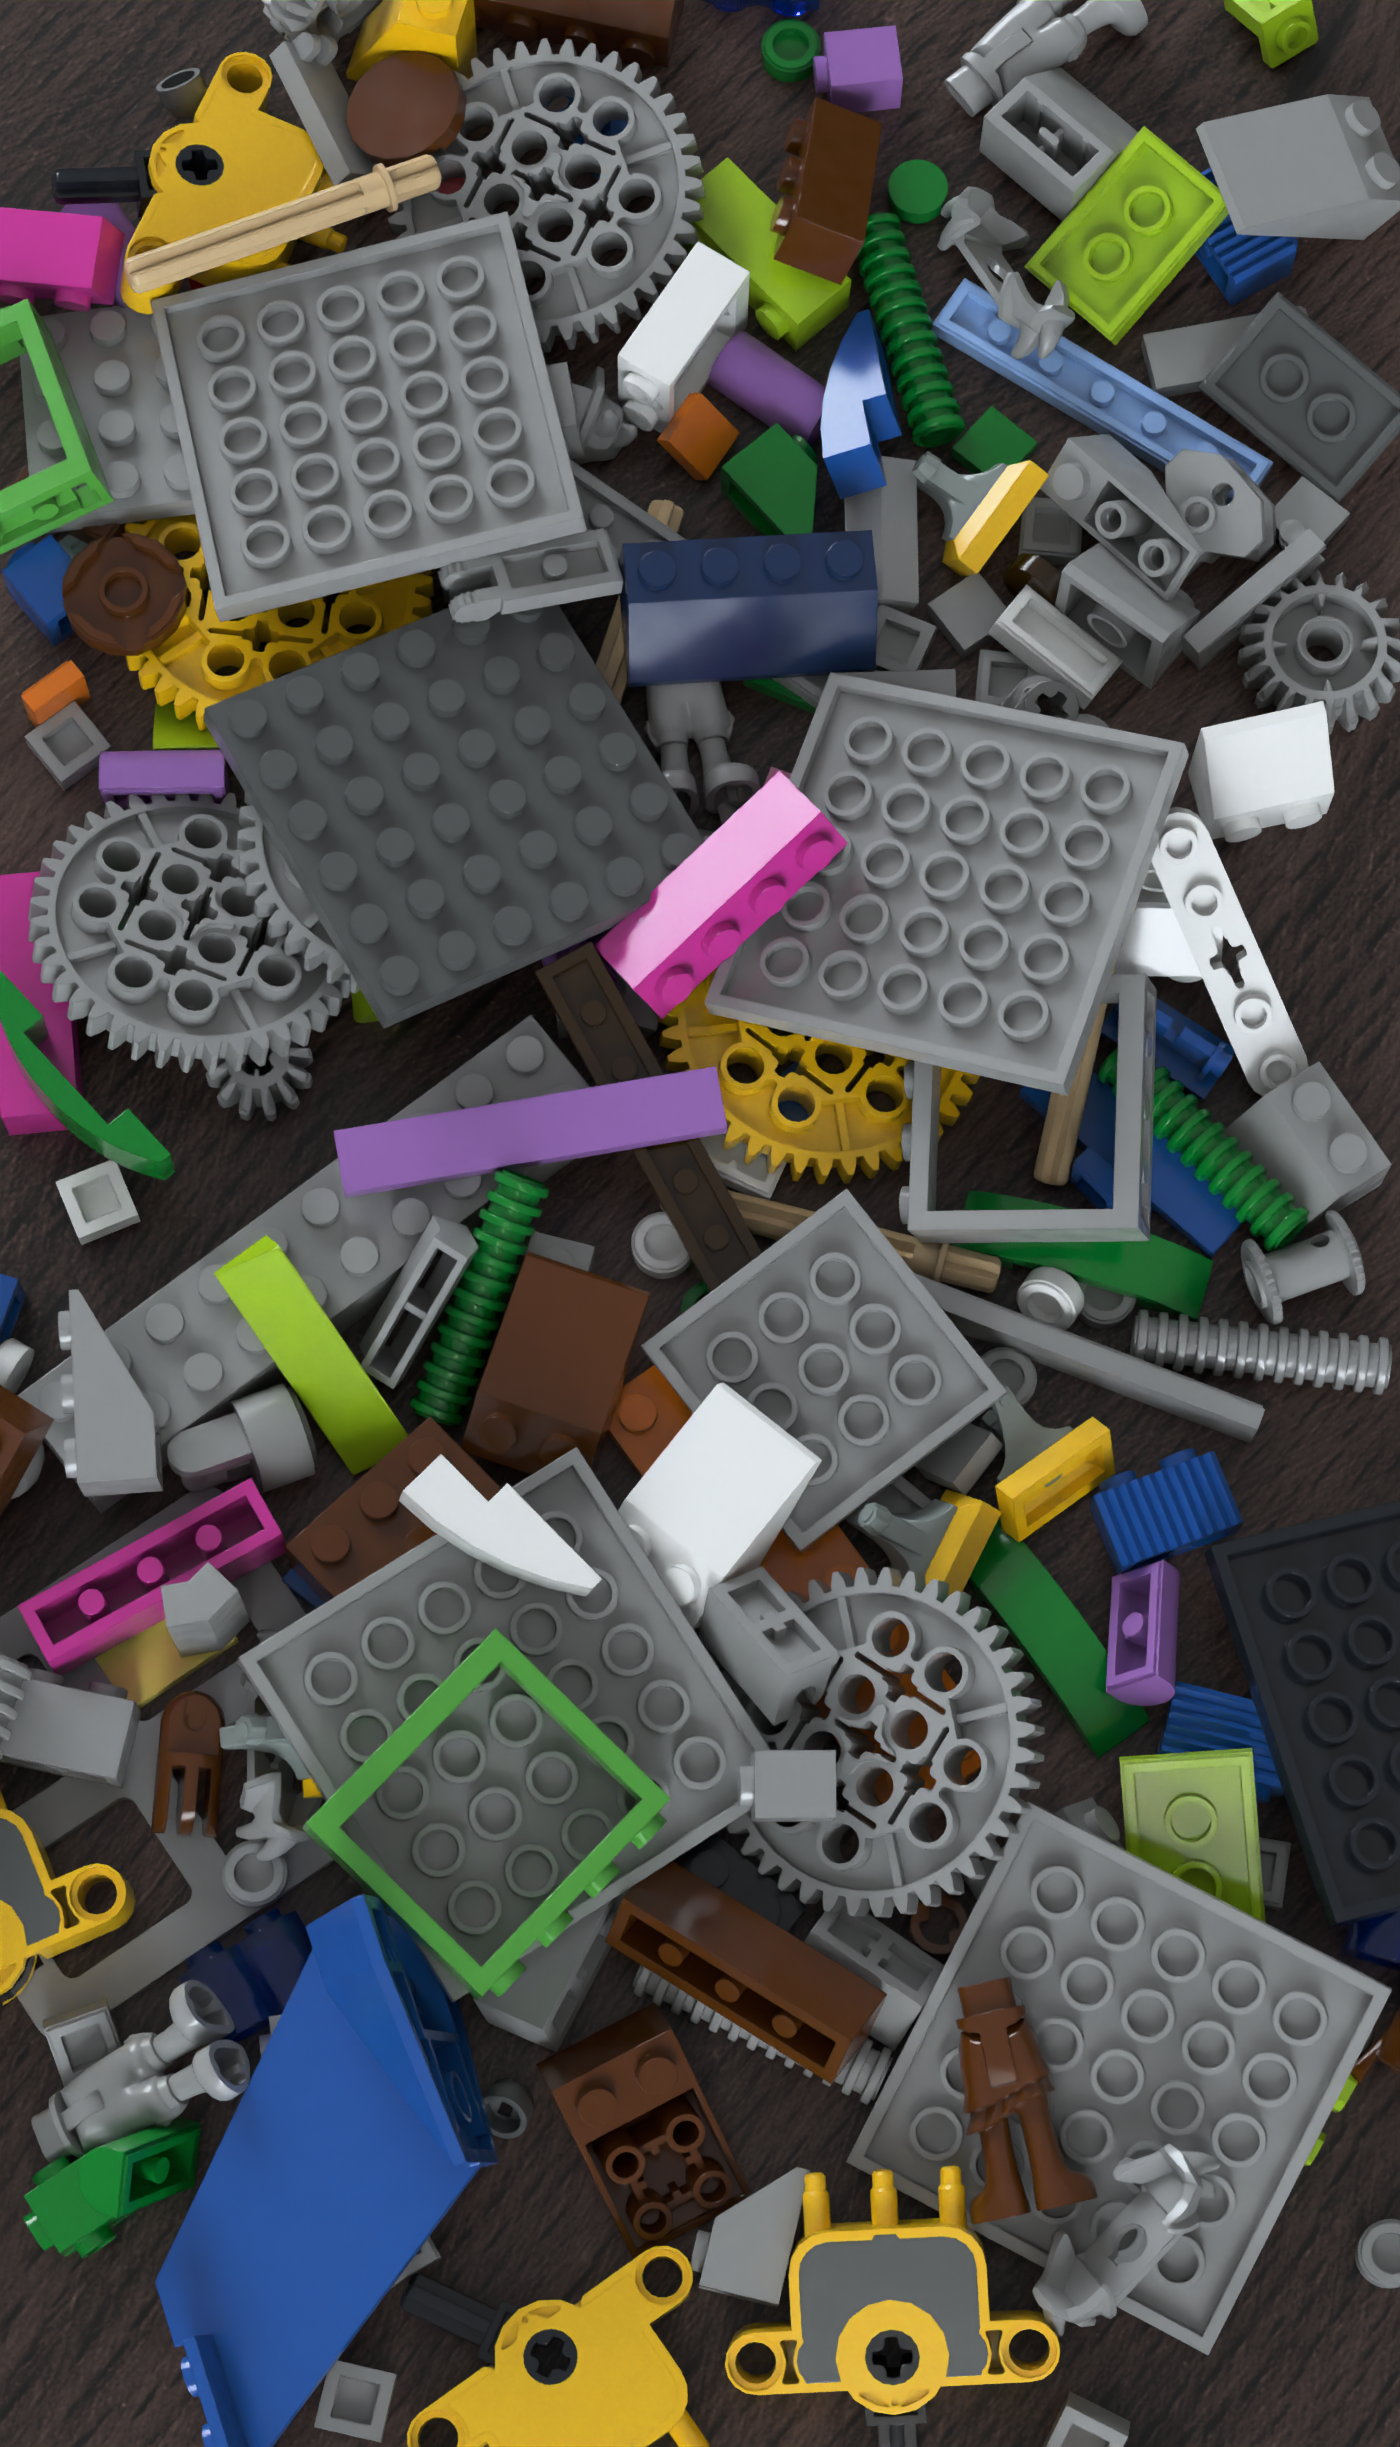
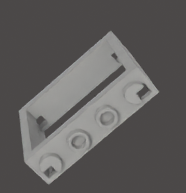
M1146 973L1111 974L1101 1004L1119 1003L1113 1209L936 1211L941 1067L919 1061L906 1062L904 1070L905 1094L907 1099H913L912 1123H905L902 1129V1154L905 1162H910L909 1186H902L899 1212L902 1224H908V1231L921 1243L1150 1241L1157 989Z

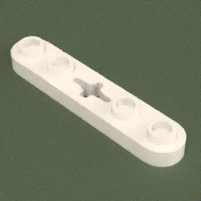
M1172 807L1169 810L1151 863L1246 1079L1256 1093L1264 1096L1309 1067L1307 1057L1206 825L1199 815L1191 810ZM1214 926L1221 928L1225 939L1228 940L1232 947L1244 946V950L1236 954L1237 967L1243 978L1238 983H1234L1229 970L1226 969L1221 961L1212 964L1209 961L1210 958L1218 954L1216 940L1212 934Z

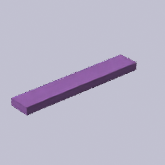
M713 1066L335 1130L333 1132L344 1196L348 1198L495 1173L497 1170H512L727 1133V1123L717 1068Z

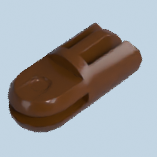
M197 1690L183 1692L172 1699L164 1709L160 1724L151 1833H165L168 1820L171 1772L176 1770L179 1771L176 1833L177 1835L191 1836L196 1812L199 1772H206L202 1833L204 1837L217 1838L223 1768V1748L220 1744L219 1729L225 1727V1718L220 1704L209 1694Z

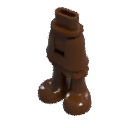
M1010 1977L957 1988L964 2018L956 2020L958 2029L963 2030V2032H960L959 2061L964 2091L962 2115L970 2114V2121L965 2136L980 2134L986 2180L984 2189L972 2199L969 2211L972 2224L1010 2218L1031 2212L1029 2199L1019 2174L1009 2128L1008 2117L1014 2112L1019 2116L1028 2152L1037 2211L1097 2198L1095 2184L1089 2176L1070 2170L1064 2162L1053 2128L1047 2097L1048 2093L1055 2090L1048 2076L1052 2075V2072L1045 2062L1033 2028L1026 2018H1021L1026 2014L1025 2005L1016 2006Z

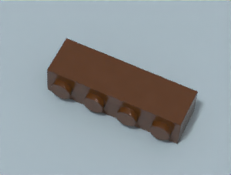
M674 1861L669 1862L632 1886L624 1895L605 1941L610 1946L830 2084L835 2081L868 2038L887 1996L885 1992Z

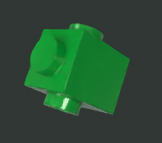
M85 2155L73 2163H70L66 2156L50 2163L32 2177L36 2187L24 2195L33 2211L25 2215L23 2219L44 2251L55 2245L58 2252L66 2257L77 2251L80 2257L84 2259L115 2239L116 2234L111 2227L135 2212L133 2211L119 2218H114L99 2213L89 2206L83 2198L78 2184L79 2165Z

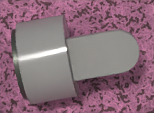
M283 1383L230 1401L229 1415L179 1432L170 1440L167 1447L168 1462L171 1469L181 1476L183 1486L192 1492H199L222 1483L252 1476L258 1490L264 1493L315 1474V1467L319 1466L316 1446L302 1406L294 1390L291 1387L286 1388Z

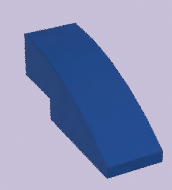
M869 309L856 314L844 335L830 368L822 403L820 430L823 459L840 500L887 486L879 442L902 435L885 350Z

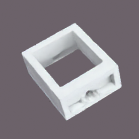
M699 241L618 354V404L622 407L627 420L644 431L655 429L660 433L663 432L689 393H701L709 381L711 368L724 346L736 333L745 330L747 327L750 271Z

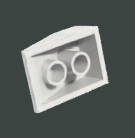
M724 1382L714 1387L625 1498L618 1510L693 1629L701 1625L710 1587L760 1566L822 1461Z

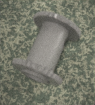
M1328 1210L1323 1213L1322 1227L1324 1233L1266 1254L1262 1253V1250L1253 1239H1247L1242 1243L1240 1250L1241 1261L1248 1290L1261 1314L1269 1323L1277 1325L1283 1322V1307L1281 1304L1283 1301L1341 1280L1353 1296L1363 1293L1366 1278L1362 1256L1354 1235L1338 1212Z

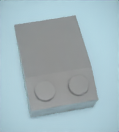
M1325 94L1206 121L1196 128L1237 235L1365 240L1400 211V166L1392 155L1380 125L1379 114L1373 107L1369 97Z

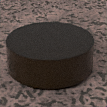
M1023 553L1018 555L1003 574L1004 583L1009 592L1016 598L1027 584L1055 607L1061 578L1059 571L1047 560L1035 554Z

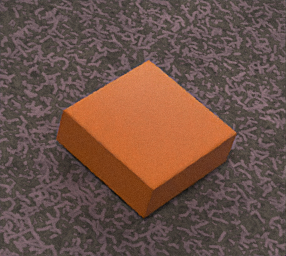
M689 393L657 441L695 480H708L740 432L702 393Z
M70 660L65 661L22 692L21 698L29 720L35 727H38L74 700L80 707L90 700L91 696L84 675L74 662Z

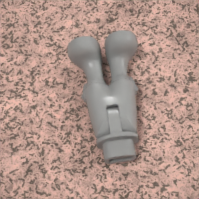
M1018 0L1016 6L999 20L974 45L970 52H966L960 58L961 68L945 79L944 85L966 113L973 117L989 104L995 106L1024 77L1059 68L1066 62L1070 63L1076 60L1085 49L1087 35L1110 24L1116 31L1126 36H1135L1148 25L1147 13L1141 0H1087L1073 13H1068L1063 17L1058 16L1062 13V9L1073 0Z
M721 681L645 686L648 720L643 731L647 735L653 749L661 755V771L689 817L694 815L699 808L697 785L694 776L691 774L688 762L687 749L689 739L695 740L697 749L700 752L703 770V793L708 812L712 814L719 813L717 806L722 802H726L735 809L741 807L760 790L759 775L754 768L747 764L731 762L726 744L731 739L735 717L731 714V710L727 709Z
M192 1979L176 1987L169 1998V2009L173 2023L159 2035L153 2032L130 2035L123 2042L124 2045L90 2066L62 2090L49 2097V2107L31 2119L36 2138L47 2161L52 2163L61 2157H69L70 2155L80 2158L96 2147L156 2125L158 2127H167L171 2124V2121L176 2119L185 2110L189 2098L207 2092L211 2097L219 2101H229L249 2087V2059L245 2049L237 2042L220 2040L233 2032L235 2025L230 2013L210 1988ZM207 2045L195 2053L192 2064L175 2074L165 2075L166 2069L174 2063V2060L201 2046Z

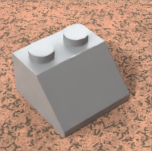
M1100 542L1070 561L1062 570L1055 607L1123 661L1119 666L1122 670L1150 690L1183 650V635L1198 623L1201 613L1195 608V604L1190 596L1180 588L1171 601L1164 600Z
M1319 1061L1264 1095L1231 1123L1224 1133L1227 1138L1235 1136L1240 1141L1238 1149L1241 1152L1249 1150L1253 1154L1252 1163L1255 1166L1262 1164L1268 1170L1265 1176L1268 1180L1276 1178L1282 1184L1279 1190L1282 1194L1290 1192L1296 1198L1293 1204L1296 1208L1304 1206L1310 1212L1306 1225L1290 1242L1322 1223V1216L1325 1211L1334 1210L1339 1212L1379 1187L1392 1165Z

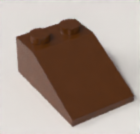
M528 1251L479 1385L461 1448L466 1453L532 1475L577 1447L593 1473H595L600 1462L651 1293Z

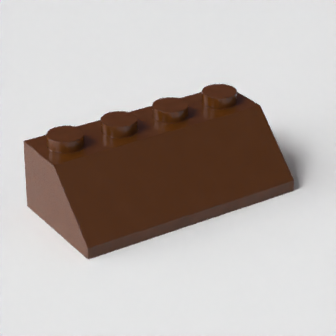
M474 0L476 29L479 27L503 32L517 41L533 42L547 38L549 43L563 45L566 39H571L577 54H582L588 45L593 43L596 44L598 53L609 55L612 51H616L619 57L628 64L636 62L640 67L657 65L668 68L684 9V0Z

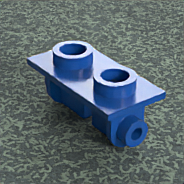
M1157 998L1156 1066L1158 1068L1165 1066L1171 1072L1170 1080H1179L1185 1086L1184 1089L1204 1101L1217 1079L1220 1078L1232 1060L1235 1051L1231 1045ZM1119 1003L1115 1004L1104 1021L1101 1035L1118 1045Z

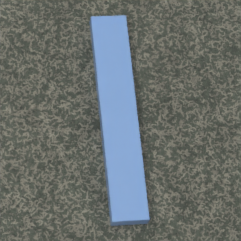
M966 278L963 279L933 322L931 331H934L938 338L1095 432L1110 434L1130 453L1164 473L1165 465L1182 449L1221 454L1227 459L1235 460L1259 488L1271 472L1273 461L1061 336L1053 352L1045 359L1038 357V347L1022 359H1015L1011 352L1018 339L1019 329L1003 322L998 317V305L989 292ZM1233 490L1226 497L1227 505L1233 500Z

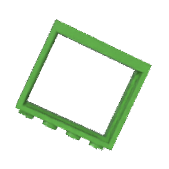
M28 298L12 306L0 309V365L28 352L67 459L0 490V555L114 501L51 331ZM83 483H86V484H87V485H85V486H83V487H81V488H79V489H77V490L74 489L75 487H77V486H79V485H81V484H83Z
M495 1628L304 1824L302 1829L370 1896L381 1898L384 1909L477 2000L489 1989L499 1998L522 1975L527 1967L518 1960L520 1956L536 1940L547 1948L574 1920L565 1909L583 1890L593 1899L621 1870L612 1860L631 1841L640 1850L667 1822L659 1811L671 1798ZM500 1666L617 1780L638 1803L496 1952L480 1966L340 1828L463 1701Z

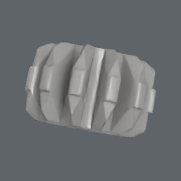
M291 1040L288 1056L282 1058L268 1048L266 1059L270 1062L271 1071L260 1076L258 1069H255L254 1076L250 1074L248 1065L253 1060L248 1054L243 1056L241 1070L238 1072H234L225 1058L219 1059L215 1073L209 1074L206 1072L207 1082L210 1087L221 1088L217 1099L222 1108L232 1107L239 1102L240 1118L248 1121L254 1115L257 1107H263L266 1119L273 1122L277 1118L276 1103L281 1101L286 1107L296 1110L300 1102L294 1089L303 1090L311 1088L313 1083L312 1076L304 1069L313 1063L311 1049L298 1047L299 1044Z

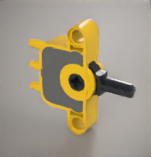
M943 2166L939 2170V2218L899 2220L897 2189L894 2187L893 2172L891 2169H876L872 2173V2189L870 2190L872 2221L831 2223L829 2192L826 2190V2176L822 2172H811L804 2176L805 2191L802 2194L804 2235L800 2237L792 2251L788 2274L791 2321L761 2322L742 2327L734 2334L729 2343L725 2368L732 2384L746 2394L772 2395L848 2391L855 2401L865 2406L866 2426H876L877 2447H918L917 2424L927 2423L926 2403L935 2397L941 2386L1024 2383L1042 2380L1051 2374L1058 2364L1060 2344L1057 2334L1050 2325L1044 2322L1043 2314L1038 2311H989L986 2255L981 2239L973 2228L967 2225L965 2186L962 2184L959 2166ZM1026 2329L1037 2330L1048 2340V2349L1044 2356L1032 2362L1017 2359L1009 2349L1013 2336ZM898 2337L900 2348L912 2351V2353H906L901 2356L899 2367H887L885 2356L874 2355V2351H880L884 2348L885 2338ZM757 2342L768 2346L776 2359L773 2369L761 2375L750 2374L745 2371L740 2365L737 2355L746 2344Z

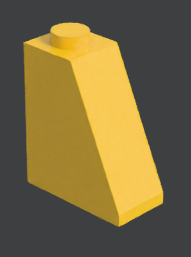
M383 0L362 23L346 72L347 79L358 81L375 63L396 53L421 51L438 56L453 71H457L467 79L471 78L473 73L471 59L478 57L474 0Z

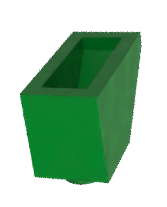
M776 423L721 466V493L761 536L813 533L818 467L817 457L810 445L801 436L795 434L791 437Z

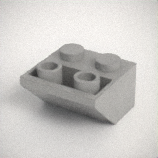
M1059 67L1024 77L984 116L979 151L1063 221L1138 132L1064 69Z

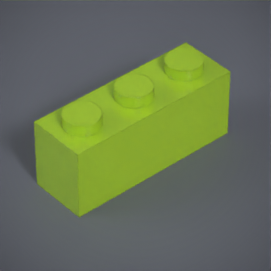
M727 157L700 179L705 188V196L694 201L701 204L704 218L689 224L695 227L700 243L750 271L748 304L755 310V316L759 324L772 338L779 340L782 337L797 351L849 307L851 279L846 275L840 285L774 260L777 233L770 231V224L777 205ZM696 243L680 245L689 254Z

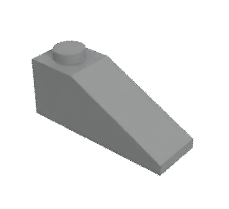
M631 1888L564 1930L547 1948L541 1945L519 1959L527 1969L499 1998L490 1989L477 2000L473 1998L486 2021L557 2052L612 1947L605 1941L622 1898Z

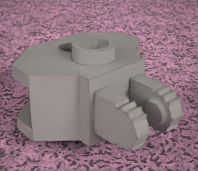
M1182 449L1165 465L1166 495L1203 550L1187 577L1203 562L1213 564L1220 556L1259 562L1277 545L1275 505L1235 460L1227 459L1221 454ZM1233 490V500L1227 505L1226 497Z

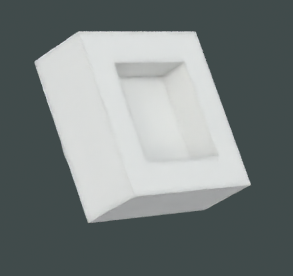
M112 1160L56 1181L81 1245L140 1222L139 1215L118 1164Z

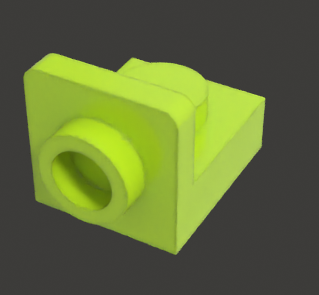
M1224 0L1225 10L1258 36L1263 61L1271 68L1279 66L1318 41L1319 36L1312 0Z

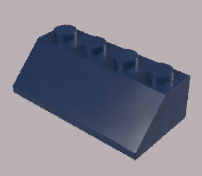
M872 530L623 544L618 565L624 583L622 592L619 595L628 687L829 675L830 672H875L878 586Z

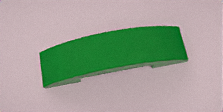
M0 971V1021L7 1042L23 1076L47 1109L71 1133L104 1157L133 1171L166 1180L175 1173L171 1154L129 1108L111 1123L107 1124L36 1047L49 1036L44 1017L7 976Z
M972 1190L968 1191L963 1210L1069 1209L1020 1197ZM1150 1234V1241L953 1243L952 1245L998 1257L1001 1260L1002 1267L1012 1270L1013 1264L1031 1269L1054 1267L1069 1274L1076 1282L1135 1298V1306L1155 1312H1168L1169 1316L1176 1318L1180 1314H1186L1191 1322H1197L1214 1262L1199 1253Z
M999 1517L967 1584L980 1602L986 1601L1003 1626L1009 1631L1011 1637L1059 1700L1061 1712L1098 1760L1147 1725L1151 1720L1143 1706L1121 1702L1106 1693L1108 1652L1061 1587L1023 1541L1018 1543L1002 1530Z

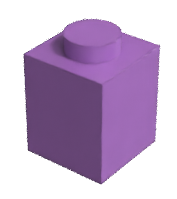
M896 25L824 32L823 56L813 57V76L816 93L826 92L828 102L855 113L900 108L903 74Z

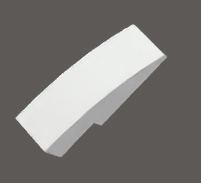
M442 1454L402 1491L398 1500L432 1531L466 1554L505 1574L548 1589L585 1597L602 1580L508 1483L488 1502Z

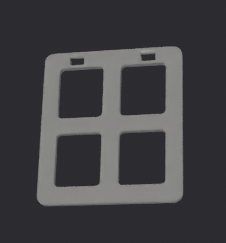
M214 1487L199 1492L190 1491L30 1598L208 1502L223 1492ZM271 1561L231 1583L238 1589L249 1619L258 1632L265 1629L281 1631L307 1615L288 1586L282 1582V1577ZM16 1606L1 1616L0 1655L19 1662L27 1657H36L43 1663L47 1671L54 1673L18 1607ZM94 1658L63 1675L64 1681L62 1686L88 1691L90 1682L111 1684V1682ZM236 1662L192 1690L209 1694L220 1704L224 1713L225 1727L234 1725L236 1720L242 1715L247 1714V1689L240 1683L241 1674L245 1672L237 1666ZM164 1710L149 1720H139L123 1789L64 1776L12 1811L34 1828L42 1840L45 1850L121 1800L133 1801L151 1827L160 1724ZM173 1770L171 1772L166 1830L164 1834H155L190 1885L192 1890L191 1898L175 1912L76 1978L66 1977L53 1958L45 1959L38 1955L44 1964L34 1971L32 1978L17 1998L37 2029L45 2037L42 2020L105 1998L112 2013L265 1909L243 1907L234 1902L227 1894L221 1879V1868L226 1855L214 1837L203 1836L202 1819L197 1811L195 1812L191 1836L177 1835L176 1808L178 1783L173 1776ZM313 1839L297 1842L287 1853L283 1854L288 1866L289 1878L287 1887L281 1897L335 1861Z

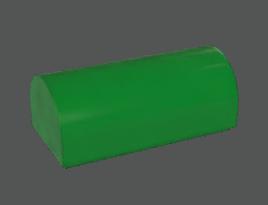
M177 2117L167 2127H158L157 2125L90 2150L81 2160L78 2170V2184L85 2201L95 2211L119 2218L192 2188L195 2185L201 2132L200 2122Z

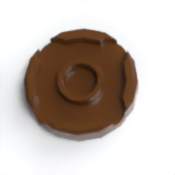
M421 51L396 53L375 63L358 80L348 100L346 123L352 140L374 164L382 163L385 167H390L425 154H433L440 147L444 151L455 141L465 121L467 99L454 71L438 56Z
M121 533L122 537H113L106 540V537H102L90 542L72 558L63 577V607L73 631L89 647L112 656H137L161 646L177 631L187 610V584L177 558L159 541L138 533Z

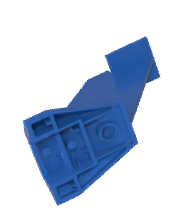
M362 1894L351 1898L305 1926L313 1949L248 2084L249 2087L244 2092L155 2280L175 2348L184 2346L187 2355L181 2360L185 2384L193 2397L200 2398L207 2424L202 2426V2438L205 2447H273L481 2167H488L499 2163L459 1999L453 2003L451 2002L409 1933L391 1915H386L382 1900L378 1897Z

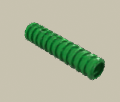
M889 212L869 214L865 242L856 260L860 262L858 267L859 273L865 278L864 289L871 295L869 297V304L871 309L876 312L874 316L875 323L879 328H882L879 336L881 341L887 345L885 347V355L892 362L890 370L892 375L897 378V392L903 395L901 398L902 408L909 412L906 421L908 426L914 429L912 431V440L917 446L928 448L945 445L956 439L965 430L966 424L964 419L958 415L960 412L959 402L952 398L955 390L953 385L947 381L949 379V371L942 364L944 356L942 351L937 348V334L931 331L933 321L926 314L928 306L921 297V284L915 280L917 272L915 267L910 264L912 256L905 247L906 237L900 231L901 222L896 214Z
M1118 1047L1104 1060L1097 1076L1103 1084L1109 1082L1113 1084L1111 1092L1115 1096L1117 1088ZM1155 1057L1153 1135L1158 1140L1166 1138L1168 1140L1166 1148L1172 1154L1179 1151L1182 1154L1180 1162L1186 1168L1194 1166L1195 1171L1193 1175L1200 1182L1207 1180L1209 1182L1207 1190L1213 1196L1220 1193L1223 1196L1221 1204L1227 1210L1234 1207L1237 1210L1235 1218L1241 1224L1248 1221L1251 1224L1249 1232L1255 1238L1263 1236L1265 1239L1263 1246L1268 1252L1284 1247L1306 1225L1310 1212L1304 1206L1296 1208L1293 1205L1296 1198L1290 1192L1282 1194L1279 1191L1282 1184L1276 1178L1268 1180L1265 1177L1268 1170L1262 1164L1255 1166L1252 1163L1253 1154L1249 1150L1241 1152L1238 1149L1240 1141L1235 1136L1227 1138L1224 1135L1226 1127L1221 1122L1213 1124L1210 1121L1212 1113L1207 1108L1199 1110L1196 1107L1199 1100L1193 1094L1185 1096L1183 1094L1185 1086L1179 1080L1171 1082L1169 1080L1171 1072L1165 1066L1158 1068L1156 1066L1157 1058Z
M507 1169L497 1170L494 1173L493 1179L498 1184L495 1190H488L486 1198L491 1201L489 1208H482L479 1213V1217L484 1220L481 1227H475L472 1232V1236L477 1239L476 1243L479 1248L464 1272L461 1283L456 1286L453 1292L456 1295L453 1303L448 1302L444 1307V1311L449 1315L446 1321L438 1323L437 1330L441 1333L440 1339L432 1340L430 1344V1349L434 1352L433 1358L424 1360L422 1367L427 1370L425 1378L420 1377L417 1379L416 1387L420 1389L419 1395L412 1396L408 1403L415 1413L425 1418L431 1417L435 1422L449 1426L461 1425L464 1422L465 1416L460 1411L462 1406H468L471 1403L472 1397L468 1394L469 1387H476L479 1382V1378L474 1375L477 1368L485 1366L486 1359L481 1355L484 1349L488 1350L492 1347L493 1340L489 1338L490 1331H496L500 1326V1322L495 1319L498 1311L504 1312L506 1310L507 1303L502 1299L505 1293L513 1291L514 1284L510 1281L511 1275L519 1274L522 1266L517 1263L519 1255L527 1254L529 1247L524 1244L526 1236H533L536 1230L531 1225L533 1217L538 1218L541 1216L543 1209L538 1206L540 1198H548L550 1192L544 1183Z

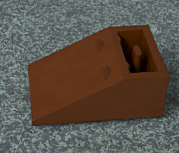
M655 2003L638 2010L536 2064L633 2259L644 2251L655 2246H662L717 2217L752 2195L671 2026Z

